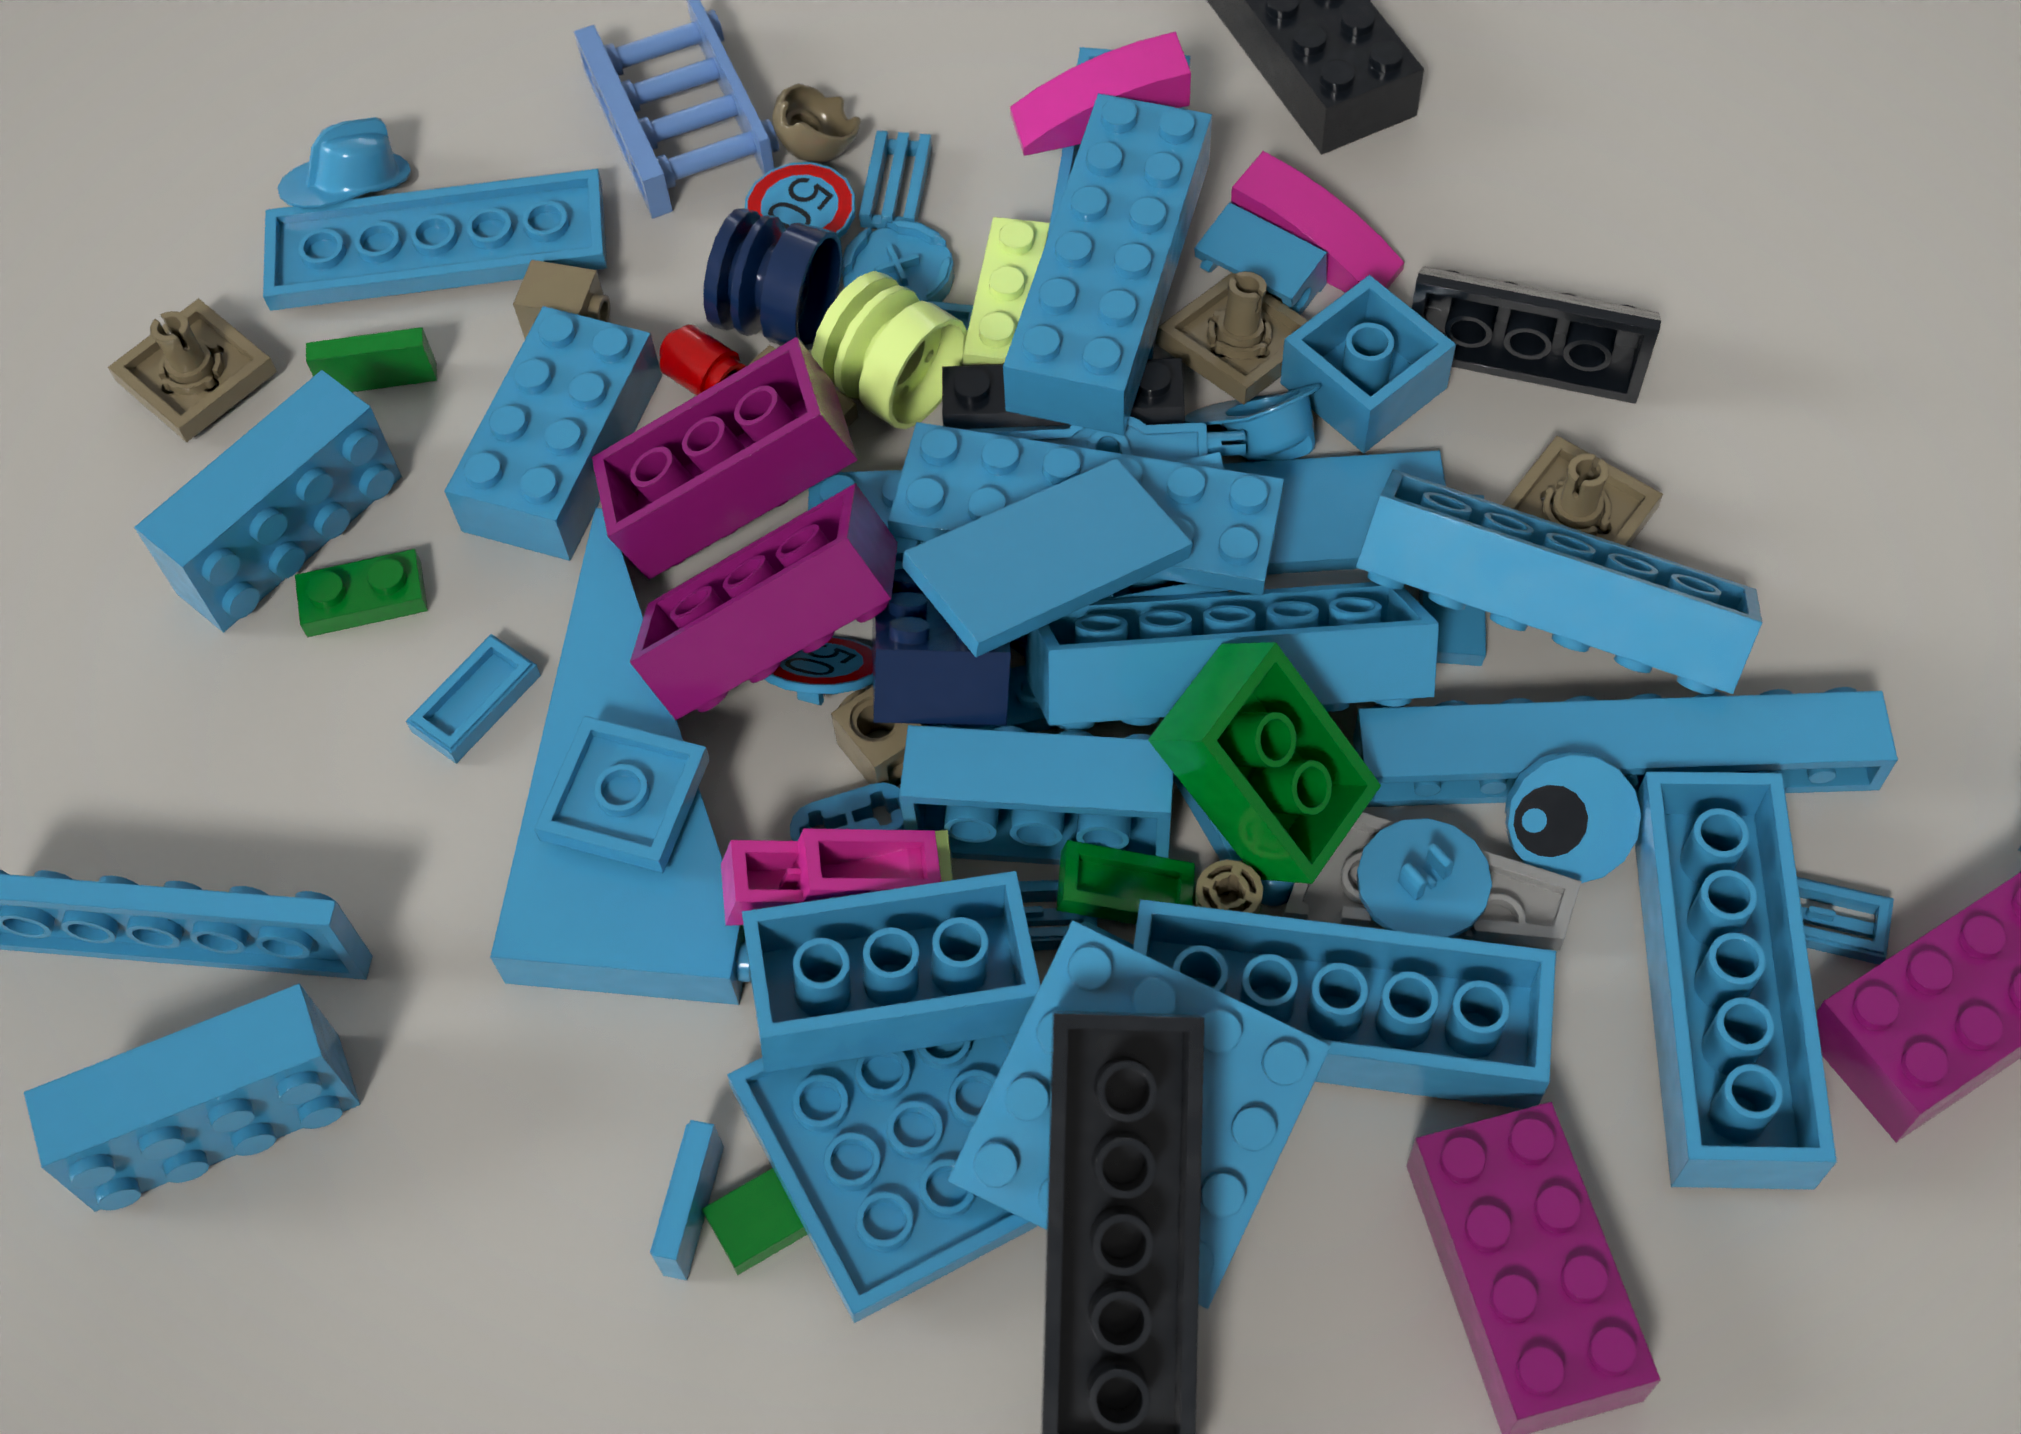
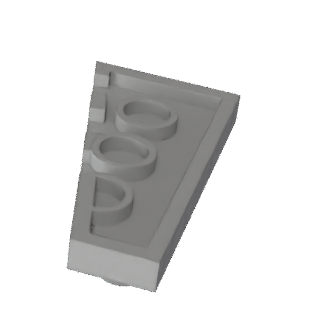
M1362 812L1313 884L1294 883L1283 917L1384 929L1371 918L1361 902L1356 873L1364 847L1380 830L1396 822ZM1481 850L1488 860L1492 881L1485 912L1470 930L1454 938L1560 950L1582 881Z

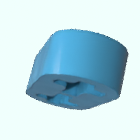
M885 782L874 783L811 802L801 807L794 814L790 823L791 840L798 841L803 828L811 829L817 825H824V829L905 830L899 798L900 788ZM878 806H885L886 811L891 814L892 822L887 825H880L879 821L874 817L873 809Z

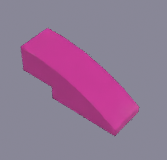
M1176 32L1140 40L1081 63L1037 87L1010 106V115L1023 155L1026 156L1081 144L1098 93L1176 108L1190 106L1191 71Z
M1265 151L1261 152L1232 186V204L1327 252V283L1344 292L1349 291L1369 275L1388 289L1403 270L1404 261L1353 210L1303 173Z
M803 828L798 841L731 840L721 863L726 926L743 925L742 911L941 882L935 831Z

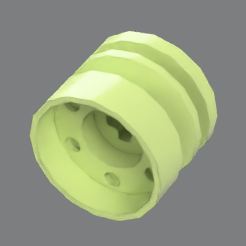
M872 271L859 276L844 288L828 308L816 332L811 354L842 394L850 398L860 399L868 411L891 426L908 429L916 425V422L921 423L942 402V366L963 365V350L968 331L961 320L933 303L919 301L914 291L908 287L899 286L898 282L887 274Z

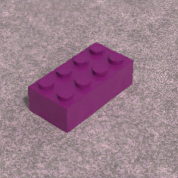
M795 337L592 457L607 536L649 580L665 570L682 563L686 558L719 539L731 535L740 527L775 507L785 504L789 499L822 480L836 475L843 468L858 460L834 383L798 337Z
M855 483L649 602L630 663L675 720L695 709L698 712H706L718 705L727 696L729 690L747 680L751 683L764 680L780 666L782 660L800 650L804 653L813 652L825 645L839 628L855 619L859 623L866 622L881 613L892 598L898 542Z
M2021 872L1824 1000L1816 1011L1822 1056L1895 1142H1898L2021 1058Z
M1552 1102L1415 1138L1406 1167L1501 1433L1530 1434L1644 1402L1661 1379Z

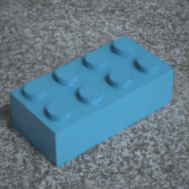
M545 306L542 307L444 491L461 532L571 561L600 502L592 457L635 432L662 377L651 333Z
M321 370L134 528L176 594L224 633L239 619L249 615L256 608L258 602L282 581L295 575L301 569L304 562L329 540L342 534L348 524L375 500L384 497L390 491L393 484L402 478V475L371 407Z
M951 724L908 725L899 798L905 830H948L952 858L1060 865L1061 850L1067 840L1169 858L1174 773L1148 741L1151 736L1148 734H1132L1125 738L1093 736L1081 730H1066L1059 734L1031 733L1015 726H1000L993 730L964 729Z
M1016 871L742 911L764 1073L1018 1033L1040 987Z
M300 983L24 1092L41 1167L94 1212L127 1207L135 1203L143 1192L168 1182L182 1183L194 1180L205 1174L210 1165L235 1155L249 1156L263 1152L273 1146L277 1138L302 1128L316 1129L327 1126L337 1121L344 1111L360 1105L340 1037Z

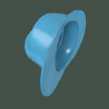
M373 117L343 121L330 125L320 132L311 146L310 160L293 168L282 177L277 188L280 199L290 206L321 208L338 204L369 192L396 187L407 180L411 169L409 163L404 158L392 152L387 128L380 118Z
M1316 383L1283 394L1254 397L1245 405L1237 400L1209 405L1186 414L1185 423L1220 424L1224 431H1240L1244 429L1246 440L1231 443L1232 445L1246 444V453L1243 457L1250 462L1296 459L1308 455L1315 448L1314 422L1309 395L1317 391L1321 385Z

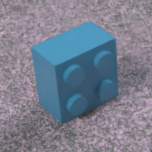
M1369 275L1284 339L1280 383L1289 391L1311 384H1320L1321 387L1309 395L1311 410L1361 452L1365 453L1447 389L1456 344Z

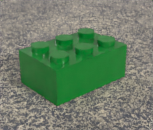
M1276 642L1221 644L1148 739L1242 861L1252 867L1261 880L1313 884L1381 787L1379 781Z

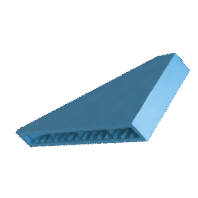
M596 508L490 958L506 984L739 1005L743 982H751L744 926L725 925L721 875L723 859L699 787L664 873L540 841L534 830L583 716L684 741L677 720L673 718L630 663L643 621V615L622 551L608 538L602 508Z

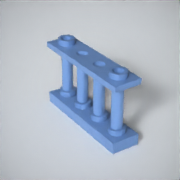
M687 0L691 23L616 48L613 43L603 45L595 25L574 31L586 76L652 219L673 212L668 189L676 186L675 180L751 154L754 155L764 175L768 171L775 169L772 153L780 150L772 123L769 119L760 121L721 43L724 41V35L716 12L714 10L706 12L700 0ZM699 44L706 60L634 84L631 83L630 79L621 82L618 77L623 75L624 68ZM714 80H717L724 94L723 97L649 121L647 116L638 119L636 112L641 111L640 105ZM734 116L742 131V134L667 159L665 154L656 157L653 152L654 149L658 148L657 142Z

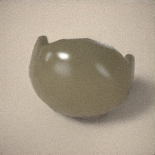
M800 83L782 90L776 99L772 114L775 133L787 151L797 159L814 163H824L839 157L856 138L861 124L859 117L847 119L844 113V99L842 97H825L817 89Z

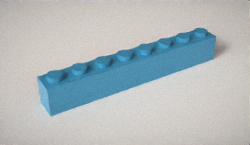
M1851 687L1833 688L1824 693L1793 694L1785 689H1774L1759 695L1728 696L1723 692L1715 691L1714 694L1701 693L1695 697L1663 698L1657 694H1641L1622 700H1598L1591 696H1577L1563 702H1533L1525 698H1513L1505 700L1500 704L1469 705L1459 700L1444 701L1435 706L1390 707L1377 704L1371 708H1358L1353 735L1354 749L1381 784V787L1367 807L1506 803L1507 795L1519 774L1539 758L1555 753L1559 755L1567 752L1576 753L1575 751L1593 753L1615 765L1634 787L1636 795L1646 772L1782 773L1785 793L1880 790L1898 761L1883 691H1857Z

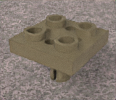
M1246 271L1236 274L1230 273L1159 325L1155 344L1175 358H1182V363L1245 405L1281 377L1284 339L1309 320L1266 293L1267 284L1260 275ZM1214 354H1222L1225 357H1217Z
M199 298L181 312L169 311L160 314L165 324L161 325L155 318L150 326L151 335L108 366L109 371L118 384L186 443L277 372L269 356ZM215 385H219L211 392L206 391L208 388H212Z
M1557 435L1502 505L1629 547L1658 509L1663 494L1606 463L1602 458H1597L1596 455L1586 452ZM1596 527H1599V529H1600L1601 531H1603V532H1605V533H1607V534H1606V535L1598 534V533H1597V532H1598V529H1597Z

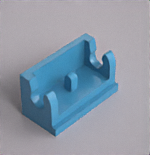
M1230 202L1194 248L1195 257L1202 260L1200 264L1201 269L1211 273L1219 265L1234 274L1245 271L1258 274L1267 284L1266 291L1281 298L1283 304L1289 306L1290 309L1299 315L1305 311L1316 294L1321 292L1327 284V252Z

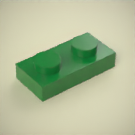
M415 549L295 575L300 626L307 638L428 611L422 565Z

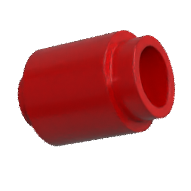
M688 324L671 331L664 338L659 350L661 372L696 396L746 367L740 362L737 352L693 324Z

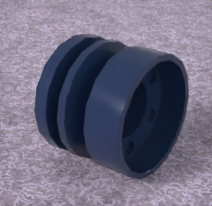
M745 208L734 209L721 225L707 262L703 294V306L707 321L713 327L723 330L736 329L745 336L755 335L762 328L763 336L769 342L784 345L798 337L807 350L812 349L816 332L828 308L838 296L843 256L840 238L834 231L803 223H793L785 230V226L779 217L772 215L760 216L757 211Z

